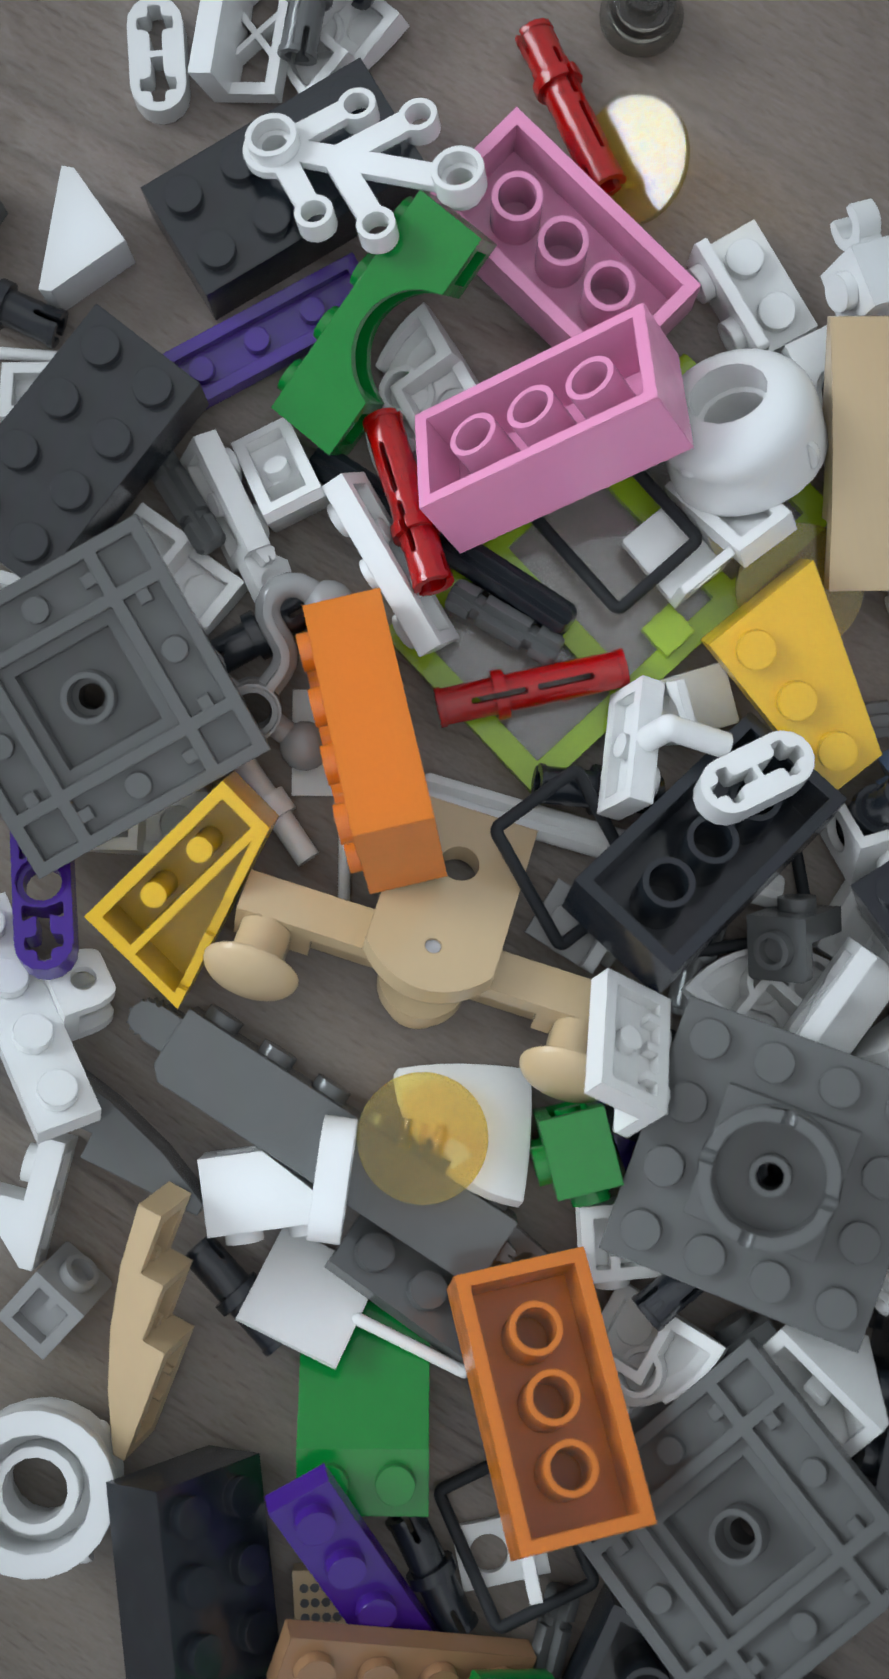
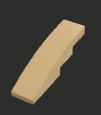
M889 315L827 316L822 410L827 426L829 445L825 457L822 518L827 521L824 587L828 591H889Z
M170 1181L138 1204L120 1265L110 1326L108 1400L113 1455L123 1461L155 1430L194 1329L192 1324L173 1314L193 1260L171 1248L191 1193Z

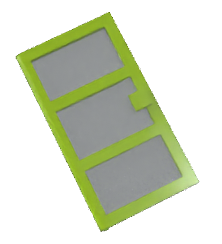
M682 354L679 357L682 375L696 365L686 354ZM664 461L645 471L666 493L664 486L671 479L666 462ZM633 476L543 516L618 601L647 577L644 571L623 548L621 542L661 507ZM808 483L798 494L782 503L792 512L797 530L748 567L744 568L732 558L720 573L676 609L655 586L623 614L612 613L531 522L487 541L483 545L575 604L578 612L569 630L563 635L565 639L564 646L554 663L613 652L615 649L622 648L626 657L631 683L642 675L656 680L664 679L702 643L700 640L702 637L741 607L826 528L827 521L822 518L823 496L811 483ZM450 569L454 577L453 585L459 579H465L468 582L474 584L475 586L481 588L480 586L473 583L472 581H470L454 569ZM453 585L435 595L460 638L438 651L419 657L415 648L410 649L401 641L393 624L389 625L394 649L432 689L488 678V671L499 668L502 669L503 674L544 666L526 655L528 650L522 647L516 650L473 625L475 620L471 617L466 620L447 610L445 601ZM484 590L482 595L488 598L492 594ZM590 673L541 683L538 685V689L587 679L590 677ZM525 687L476 697L472 699V703L521 693L525 691ZM619 689L513 711L512 718L499 721L497 715L465 721L464 723L531 794L532 778L536 765L542 763L547 766L568 768L606 733L610 695Z

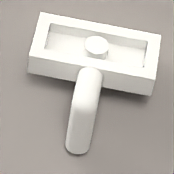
M642 675L610 695L597 814L620 821L653 804V799L658 792L661 779L660 770L657 768L658 750L660 747L672 742L720 758L730 753L733 745L732 734L673 714H666V710L663 708L665 682Z

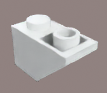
M255 1145L205 1152L197 1160L207 1238L225 1236V1243L228 1246L245 1245L264 1240V1230L289 1227V1235L291 1237L307 1236L314 1185L312 1182Z

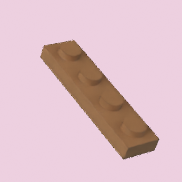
M285 1619L266 1676L267 1679H469L472 1669H533L537 1657L529 1639Z

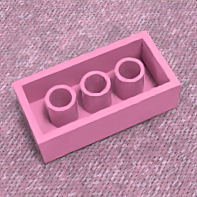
M518 107L474 148L480 153L484 161L488 181L487 190L475 207L466 211L456 212L497 244L477 275L551 347L642 302L665 335L692 310L701 284Z
M642 302L416 414L415 434L419 509L461 554L694 448L679 355L645 304Z

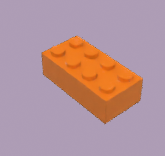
M380 588L302 605L307 632L296 634V640L304 672H307L310 689H307L314 722L316 728H319L322 746H319L327 782L329 786L331 785L335 802L332 805L340 843L344 846L350 873L363 871L370 894L446 877L447 872L435 816Z
M584 1246L455 1275L447 1288V1293L510 1561L657 1524Z

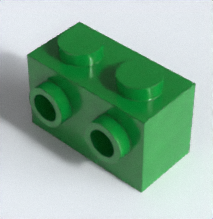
M564 1101L532 1109L539 1138L530 1140V1154L540 1187L551 1184L558 1201L571 1199L572 1207H584L610 1199L609 1189L624 1185L605 1107L600 1101L592 1103H570Z

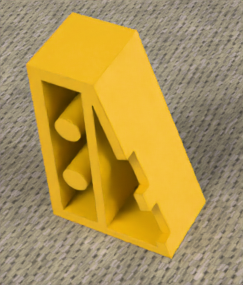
M804 558L797 560L700 639L774 732L779 730L794 732L802 736L811 745L815 755L814 769L837 790L882 756L814 560Z
M235 770L232 771L84 917L178 1009L191 991L204 965V950L207 946L216 942L279 815Z

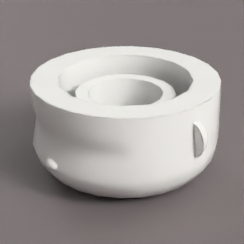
M757 348L736 349L704 359L682 375L694 448L665 462L673 487L685 503L701 512L717 516L739 517L756 514L784 503L798 494L814 479L824 463L829 446L827 426L814 384L806 371L796 361L772 351Z
M55 1397L29 1398L8 1405L0 1411V1574L24 1580L46 1579L67 1572L79 1563H89L94 1560L93 1550L100 1544L110 1526L106 1482L124 1476L123 1460L113 1455L110 1425L105 1420H100L90 1410L73 1401ZM37 1457L51 1461L61 1470L67 1482L68 1494L65 1504L46 1508L31 1503L20 1493L14 1482L13 1469L15 1464L24 1459Z

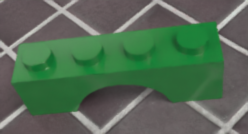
M421 189L415 198L412 196L405 198L393 212L399 230L397 245L384 254L368 253L359 262L350 278V284L354 286L340 307L333 306L322 316L313 332V337L317 341L304 360L301 358L295 360L285 370L278 382L277 389L281 393L271 408L328 455L349 454L364 434L362 424L364 418L371 412L381 409L385 404L372 377L370 358L374 336L386 315L403 301L423 294H441L459 299L497 246L496 243L455 210L441 203L437 196Z

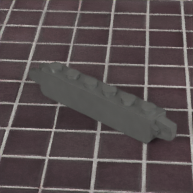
M149 997L146 1001L141 999L139 1003L129 1007L130 1012L126 1022L130 1025L129 1030L132 1029L134 1035L140 1034V1039L161 1052L154 1063L158 1083L313 1184L325 1115L358 1119L347 1206L454 1276L550 1254L518 1225L516 1213L510 1210L508 1205L485 1199L445 1174L446 1168L451 1162L440 1156L434 1146L427 1143L422 1151L418 1150L400 1138L405 1129L384 1113L373 1108L369 1115L366 1116L347 1104L346 1102L351 1093L335 1081L320 1073L312 1081L292 1068L297 1058L278 1044L264 1039L261 1046H258L239 1033L244 1024L224 1009L211 1004L207 1011L197 1006L189 1009L185 1014L171 1004L166 1005L164 1000L159 1001L158 997L154 999Z

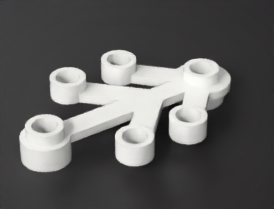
M363 87L347 90L336 103L297 123H294L291 118L280 113L262 115L249 125L243 143V156L249 170L258 177L278 179L295 208L294 217L299 232L305 240L309 242L325 241L333 236L338 226L331 201L323 195H316L303 170L308 169L329 174L356 218V229L363 249L372 254H384L392 250L399 241V230L393 212L379 204L365 180L434 192L439 201L456 211H466L475 207L487 190L488 181L483 158L478 151L468 146L449 147L438 154L433 162L382 154L381 152L404 140L415 146H423L433 142L441 131L437 107L427 98H414L407 101L398 113L379 122L380 113L375 95L369 89ZM360 108H365V109H366V110L363 111L362 113H359V114H351L353 111H355V110H357V109H360ZM418 119H428L426 122L419 125L412 124L414 121ZM342 128L348 133L354 134L336 145L319 142ZM315 215H324L319 221L308 222ZM379 226L387 227V228H386L384 231H382L381 233H378V234H370V233H369V232H370L373 228H375V227H379Z

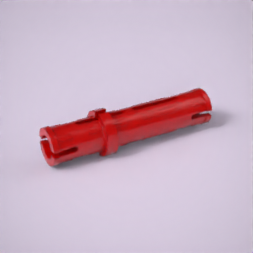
M546 18L534 19L521 27L519 30L521 35H516L515 43L524 60H526L534 79L533 92L538 102L546 105L549 112H551L572 160L609 196H612L622 188L620 184H625L627 178L617 158H615L607 137L581 86L583 75L578 65L574 61H569L567 55H565L551 21Z
M393 407L378 409L367 415L362 424L364 432L367 434L379 478L391 511L393 524L390 527V533L393 543L402 548L414 593H419L420 596L439 594L453 585L454 577L443 551L439 537L441 532L419 509L417 463L407 437L402 412L400 410L397 412L396 408Z
M619 648L613 652L559 661L550 665L503 674L501 668L488 671V678L444 688L436 687L433 688L440 725L441 728H444L450 724L497 715L499 721L512 718L513 711L623 688L630 683V676L624 651L622 648ZM590 673V677L587 679L538 689V685L541 683ZM525 687V691L521 693L472 703V699L476 697Z

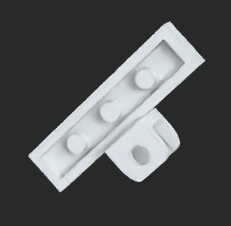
M3 892L0 893V1058L36 1143L39 1144L101 1120V1107L72 1041L94 1034L105 1028L112 1021L114 1009L110 1002L115 997L116 986L101 953L98 950L89 948L79 949L77 962L72 970L63 977L53 980H42L30 975L16 956L13 938L12 906L6 893Z

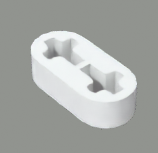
M139 0L133 5L127 18L130 87L136 106L143 117L152 123L165 125L176 122L184 116L190 103V79L187 73L189 66L187 35L180 10L172 1ZM163 20L166 27L162 31V50L153 49L148 34L152 30V21ZM155 71H164L170 90L166 91L165 101L155 102L151 93L156 88Z
M779 730L712 761L705 767L693 789V801L697 811L706 820L714 824L727 826L738 823L792 796L802 788L815 767V755L811 745L802 736L794 732ZM773 756L779 761L789 758L794 763L789 773L784 768H779L766 775L762 773ZM743 780L746 783L734 801L728 796L717 798L713 794V790L718 782L723 787H730Z
M325 1115L307 1227V1241L340 1245L358 1119Z

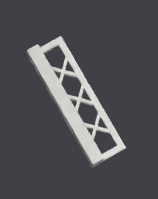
M200 0L187 73L214 102L282 103L289 62L280 58L277 51L281 43L288 2L286 0H279L277 12L258 29L252 23L251 18L253 7L260 0ZM263 48L269 55L265 82H240L243 65Z
M848 936L782 1029L851 1054L889 1002V963ZM771 1162L759 1166L758 1175L760 1179L767 1171V1167L772 1164Z

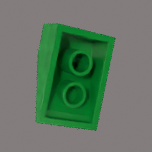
M368 1299L362 1314L430 1347L429 1342L422 1339ZM358 1326L355 1327L335 1370L300 1353L296 1478L325 1463L361 1516L429 1517L430 1362Z

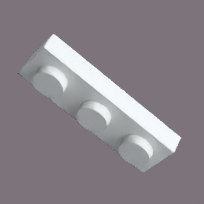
M364 472L341 473L323 485L322 489L330 502L327 505L328 515L336 529L343 536L350 537L362 557L359 561V566L367 583L372 589L380 588L381 593L385 596L395 614L392 616V624L401 641L408 648H415L419 657L438 651L460 638L436 595L420 596L419 593H414L404 553L401 547L393 543L390 533L393 521Z

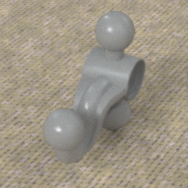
M286 572L272 577L261 588L255 601V619L260 632L272 650L273 659L261 677L248 676L238 681L234 678L232 680L241 695L258 693L270 702L272 710L264 721L258 723L266 738L270 736L280 743L279 750L282 758L290 767L301 771H309L318 768L323 763L319 747L322 746L319 728H316L315 723L310 721L294 723L281 713L282 700L280 693L292 678L298 665V648L291 631L281 616L280 608L282 603L289 598H297L304 602V605L352 593L344 584L336 580H323L319 582L304 573ZM216 650L217 654L219 655L221 661L223 662V664H224V666H225V668H226V665H225V662H224L223 657H222V656L218 653V651Z

